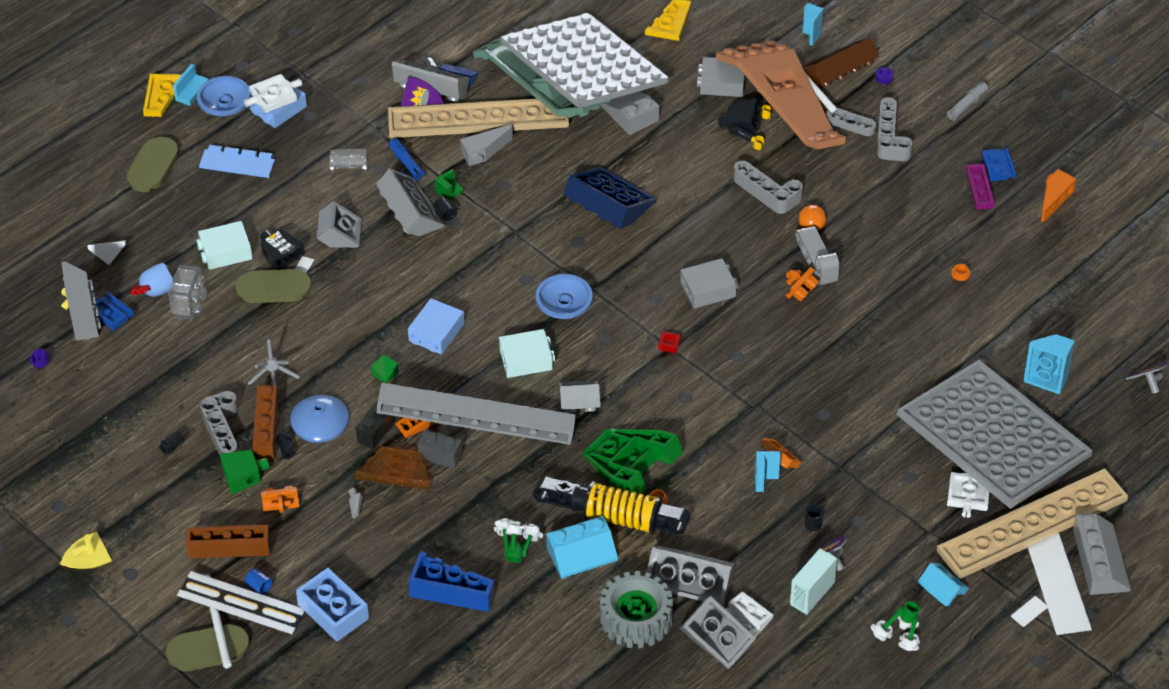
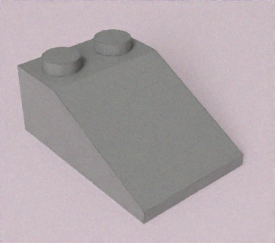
M639 91L614 98L608 103L600 104L629 135L659 121V105L649 95Z
M711 596L707 597L680 627L687 636L727 669L736 662L756 639L754 635Z

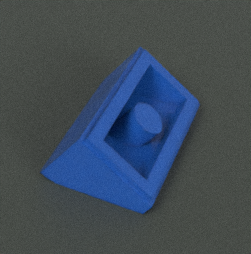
M444 64L439 68L442 71L469 77L468 85L471 86L478 76L476 71Z

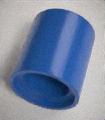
M254 568L247 574L245 583L263 595L271 588L272 579L257 568Z

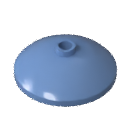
M232 76L212 78L202 84L197 92L199 107L206 113L214 116H230L240 112L246 107L244 100L251 97L249 86L243 80Z
M571 274L551 276L541 282L536 290V303L539 309L546 315L558 319H570L583 314L588 310L593 299L590 285L584 279Z
M314 395L303 399L294 407L290 422L293 431L300 438L310 442H327L337 438L345 431L349 423V413L345 404L339 399L329 395Z

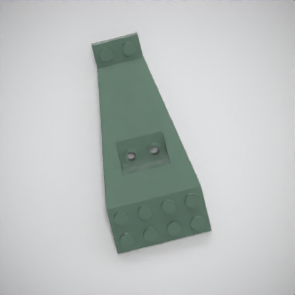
M495 39L473 51L474 58L490 59L557 116H566V118L579 115V117L586 116L590 110L600 108V104L612 101L610 99L583 108L576 107L501 43V39Z

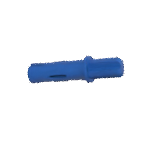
M391 139L389 147L395 153V157L401 160L415 180H420L421 178L417 172L422 177L425 175V172L408 153V149L403 147L398 139Z

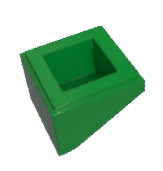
M383 354L371 365V373L380 381L388 383L399 373L398 363Z

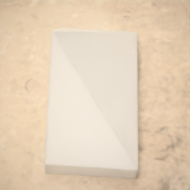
M126 240L90 244L87 246L92 253L110 265L126 245Z

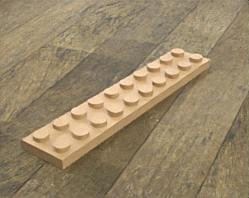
M538 99L388 108L390 138L482 133L510 124L512 125V131L569 127V120L566 116H557Z
M1102 469L938 545L937 552L957 578L961 579L1074 526L1076 515H1098L1126 502L1128 495L1107 470Z

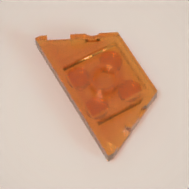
M381 446L375 452V455L365 462L366 465L360 471L357 470L355 472V479L430 490V481L426 474L421 453L418 451Z

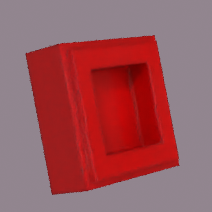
M662 332L658 350L677 353L681 335Z

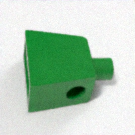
M251 450L220 454L222 469L231 495L261 482L259 472L269 469L267 458L255 460Z

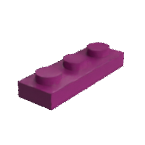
M984 164L966 165L965 171L976 210L994 208L995 202Z

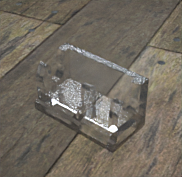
M366 149L330 150L331 172H334L335 168L363 167V172H367Z

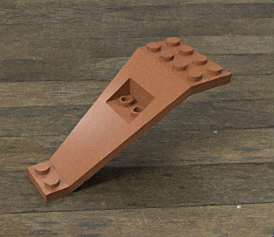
M766 41L765 44L753 43L749 47L738 46L737 49L725 48L721 52H716V60L737 66L757 88V92L763 95L806 146L822 149L846 144V137L833 131L794 49L788 48L785 44H776L775 41Z

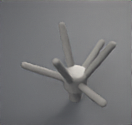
M268 339L269 357L265 362L254 366L256 369L264 368L248 382V385L255 382L267 370L271 372L272 385H277L275 376L277 369L297 379L300 376L279 365H288L289 361L278 360L273 356L271 340Z

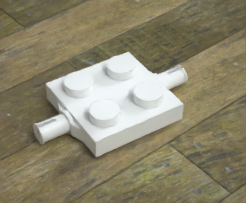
M282 74L249 86V92L253 97L244 100V104L246 107L257 104L264 113L270 112L297 101V95L293 89L302 86V82L300 79L289 82L284 79Z
M951 472L947 506L963 508L962 516L966 517L967 512V518L971 516V509L987 511L989 491L968 473Z

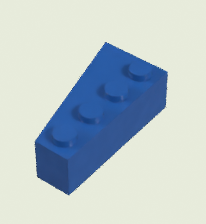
M420 551L409 578V597L489 612L494 599V580L472 571L467 573L462 571L461 567L457 565H447L443 563L442 559L437 557L432 559L427 557V553Z

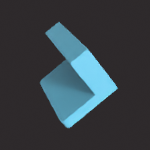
M807 3L804 7L803 33L810 35L809 45L813 46L822 33L823 8Z
M191 64L173 85L175 101L191 106L197 99V92L201 85L208 81L207 78L196 75L195 65Z
M756 451V492H764V479H779V451Z
M930 563L918 580V583L945 606H949L957 594L965 595L969 589L940 563Z

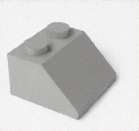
M333 201L319 211L317 239L329 247L357 248L360 243L362 219Z
M598 381L559 383L561 410H565L566 413L577 412V409L582 408L586 412L596 411V408L600 407Z

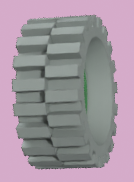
M635 571V575L630 576L629 572H625L624 578H620L617 575L614 577V583L609 581L606 584V589L603 588L601 592L602 597H600V621L603 631L605 633L608 632V637L611 640L616 637V643L619 645L626 642L628 648H632L633 644H638V648H644V643L652 646L654 645V639L661 641L663 633L668 634L669 626L672 625L673 599L671 590L668 591V585L665 582L661 584L659 577L656 576L654 579H651V573L647 572L645 576H641L640 571Z

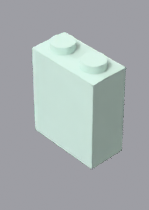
M242 221L198 231L199 239H196L199 250L203 251L201 252V258L203 263H207L209 270L252 259L251 246Z
M544 329L499 337V350L507 378L552 370V362H555L554 351L549 349L551 348V341L549 336L546 337Z
M822 549L815 553L792 580L791 606L805 614L812 610L835 583L836 557Z

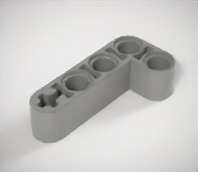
M884 98L880 104L877 156L883 160L907 161L911 158L912 140L908 137L895 136L897 102L893 98Z
M746 161L735 163L734 182L776 213L784 214L802 201L803 185L800 181L791 180L781 187Z
M811 226L796 230V241L809 268L812 267L815 270L813 276L819 281L818 285L837 282L839 276L838 257L835 252L828 253L816 227Z
M224 391L204 398L200 402L202 419L219 456L223 453L238 452L236 440L225 419L234 416L238 411L236 395L231 391Z

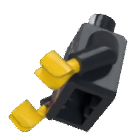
M757 98L743 100L742 102L731 104L728 107L727 115L718 117V124L720 127L726 126L731 135L741 137L748 142L752 141L753 148L761 150L764 138L762 136L754 137L753 135H757L761 117L763 119L770 118L771 107L769 105L761 107Z

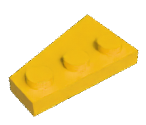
M672 0L663 10V14L654 20L652 26H648L645 29V35L679 41L691 8V1Z
M150 74L143 109L144 116L162 117L175 97L173 85L182 74Z

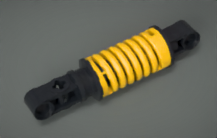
M542 477L533 491V497L538 502L569 508L572 511H583L584 519H594L603 516L607 523L620 524L623 527L635 528L650 534H654L656 529L682 534L685 532L691 519V514L688 510L662 504V497H651L650 495L644 497V494L641 493L637 497L636 492L630 494L628 490H625L622 494L620 488L615 491L614 487L607 488L606 485L597 484L594 481L589 487H586L580 483L574 484L550 477Z

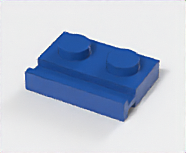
M1005 148V150L992 149L982 151L981 157L989 182L1007 180L1009 177L1015 179L1016 172L1008 148Z
M109 292L106 293L105 297L96 300V304H93L97 305L99 316L96 318H100V321L113 331L127 322L129 317L134 316L133 310Z

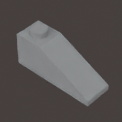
M506 125L460 139L461 153L468 166L487 161L513 139L512 125Z

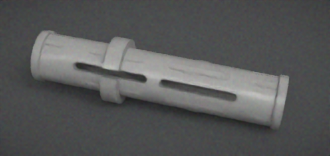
M981 81L975 88L970 89L966 93L967 95L947 112L948 118L955 121L973 103H977L980 96L988 91V85Z

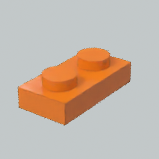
M764 438L761 442V445L766 449L765 451L780 452L781 466L789 469V467L798 468L801 464L799 459L775 439Z

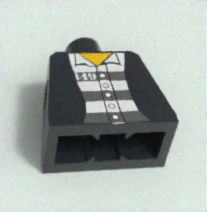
M279 229L273 234L266 230L260 236L262 240L260 242L262 254L274 270H281L304 256L303 242L283 229Z

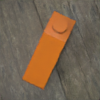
M1059 169L1050 174L1046 179L1047 186L1041 215L1043 223L1075 191L1076 178Z

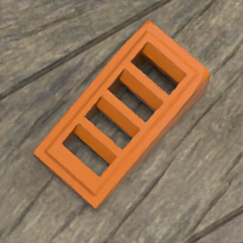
M402 418L395 424L403 436L408 438L437 423L419 422L416 419ZM412 421L416 423L415 426L411 424ZM407 424L410 429L406 430L404 425Z

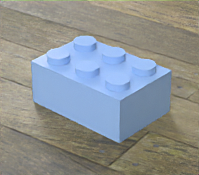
M326 568L296 590L298 605L336 642L369 619L367 604L329 568Z

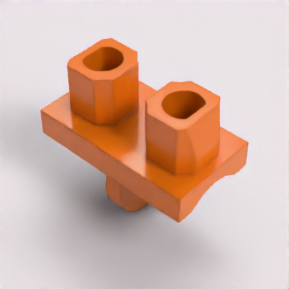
M810 267L802 276H800L802 274L800 270H789L786 273L788 279L786 283L793 285L785 296L789 299L794 296L799 301H802L809 293L802 286L805 285L812 291L819 283L817 278L812 275L815 270Z
M292 485L285 486L279 490L269 488L261 492L263 512L279 510L280 513H284L283 509L299 507L297 487Z

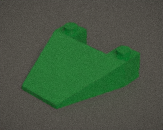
M606 429L582 454L610 487L615 488V491L620 488L622 494L625 490H628L630 494L636 492L638 497L640 493L643 494L647 490L642 474L656 460L672 465L683 454V450L678 436L667 431Z

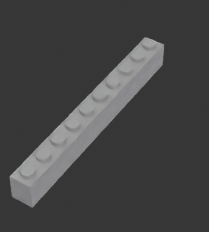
M381 383L376 412L571 445L575 423V414L387 383Z

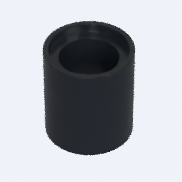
M440 197L434 202V209L444 221H450L456 216L457 210L446 197Z
M810 505L806 508L804 524L808 530L818 531L822 528L824 514L822 507Z

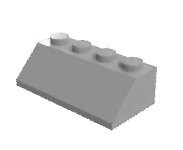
M405 60L392 61L394 82L400 83L399 86L405 88L407 78L413 77L431 85L440 97L443 95L449 96L448 99L452 101L465 99L470 80L469 77Z
M389 168L376 183L380 190L379 193L386 199L388 207L393 210L395 218L402 224V229L407 234L421 236L444 227L445 224L414 177Z
M66 261L61 262L65 292L76 341L99 337L98 329H101L100 318H96L99 316L97 305H93L96 304L95 293L90 292L94 291L92 279L88 280L87 272Z
M1097 514L1076 515L1073 533L1089 594L1130 592L1131 588L1113 524Z
M655 545L652 547L647 573H651V579H654L656 576L659 577L661 584L665 582L668 585V591L671 590V593L674 595L704 601L707 597L711 596L723 606L731 585L735 563Z

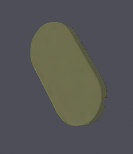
M156 137L148 140L143 145L127 173L128 183L132 189L139 192H148L150 189H157L162 185L178 157V146L174 140L167 137Z
M295 269L249 271L237 279L235 288L238 297L243 298V301L248 303L295 302L303 299V296L310 293L311 281L305 272Z
M222 625L230 661H238L249 649L248 635L239 626ZM214 627L183 633L174 637L166 647L168 663L180 671H193L222 665Z

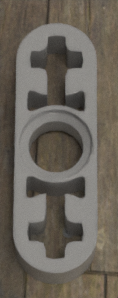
M836 108L835 112L827 111L826 117L831 125L864 136L875 134L876 122L870 118ZM848 120H854L855 123H854V124H850V123H847V121H848Z

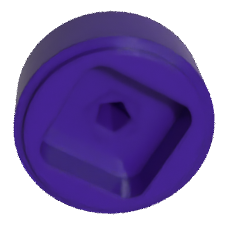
M879 68L876 71V81L881 84H888L892 82L894 73L890 68Z
M42 348L37 349L31 354L30 363L35 368H42L49 362L50 355Z

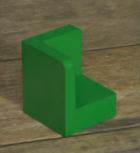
M452 169L435 179L436 192L441 197L451 200L463 192V187L455 181V173Z

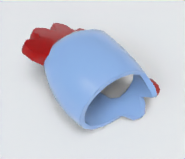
M159 263L145 270L139 277V284L130 290L131 295L145 293L148 296L156 297L173 290L175 285L173 276L168 271V266L164 265V263Z

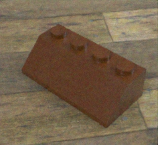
M870 37L854 41L803 66V69L817 86L825 87L832 84L831 80L835 78L840 80L846 77L845 73L849 71L854 73L860 70L859 66L863 64L868 66L874 63V59L878 58L879 55Z

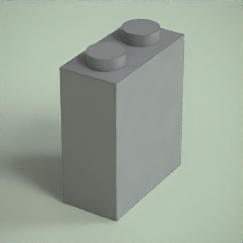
M703 57V62L699 64L698 75H701V77L698 76L697 79L700 95L743 97L745 76L737 66L716 60V58Z
M723 258L680 270V283L693 309L736 297L738 283L736 278L732 277L729 265L725 264Z

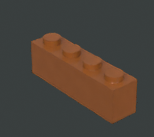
M277 385L257 386L253 434L255 460L267 458L268 461L275 460L279 403Z
M268 525L187 528L186 548L188 559L270 556Z

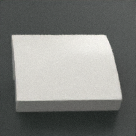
M744 592L729 602L728 608L725 609L755 637L773 618L772 613Z

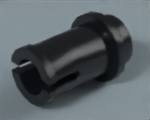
M176 431L167 440L161 441L159 445L160 450L164 454H171L175 447L185 441L184 436L176 440L181 435L179 431Z
M286 433L277 436L276 444L280 447L283 459H290L295 453L291 446L292 439Z

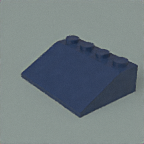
M601 166L570 175L563 194L570 201L579 203L584 206V209L598 214L599 218L610 221L617 228L631 225L657 201V198Z

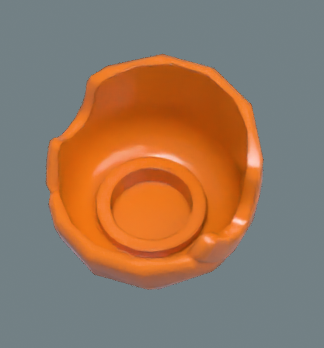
M817 205L805 206L799 213V225L803 228L815 226L818 231L826 224V214Z

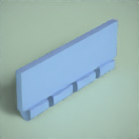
M209 145L208 150L205 149L199 168L270 178L275 159H273L272 153L260 152L259 157H257V151L243 149L240 154V149L225 147L224 152H222L223 146Z

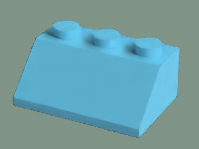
M1057 334L1031 341L1023 382L1060 395L1068 379L1075 341Z
M603 516L546 534L547 550L561 579L618 561L611 531Z

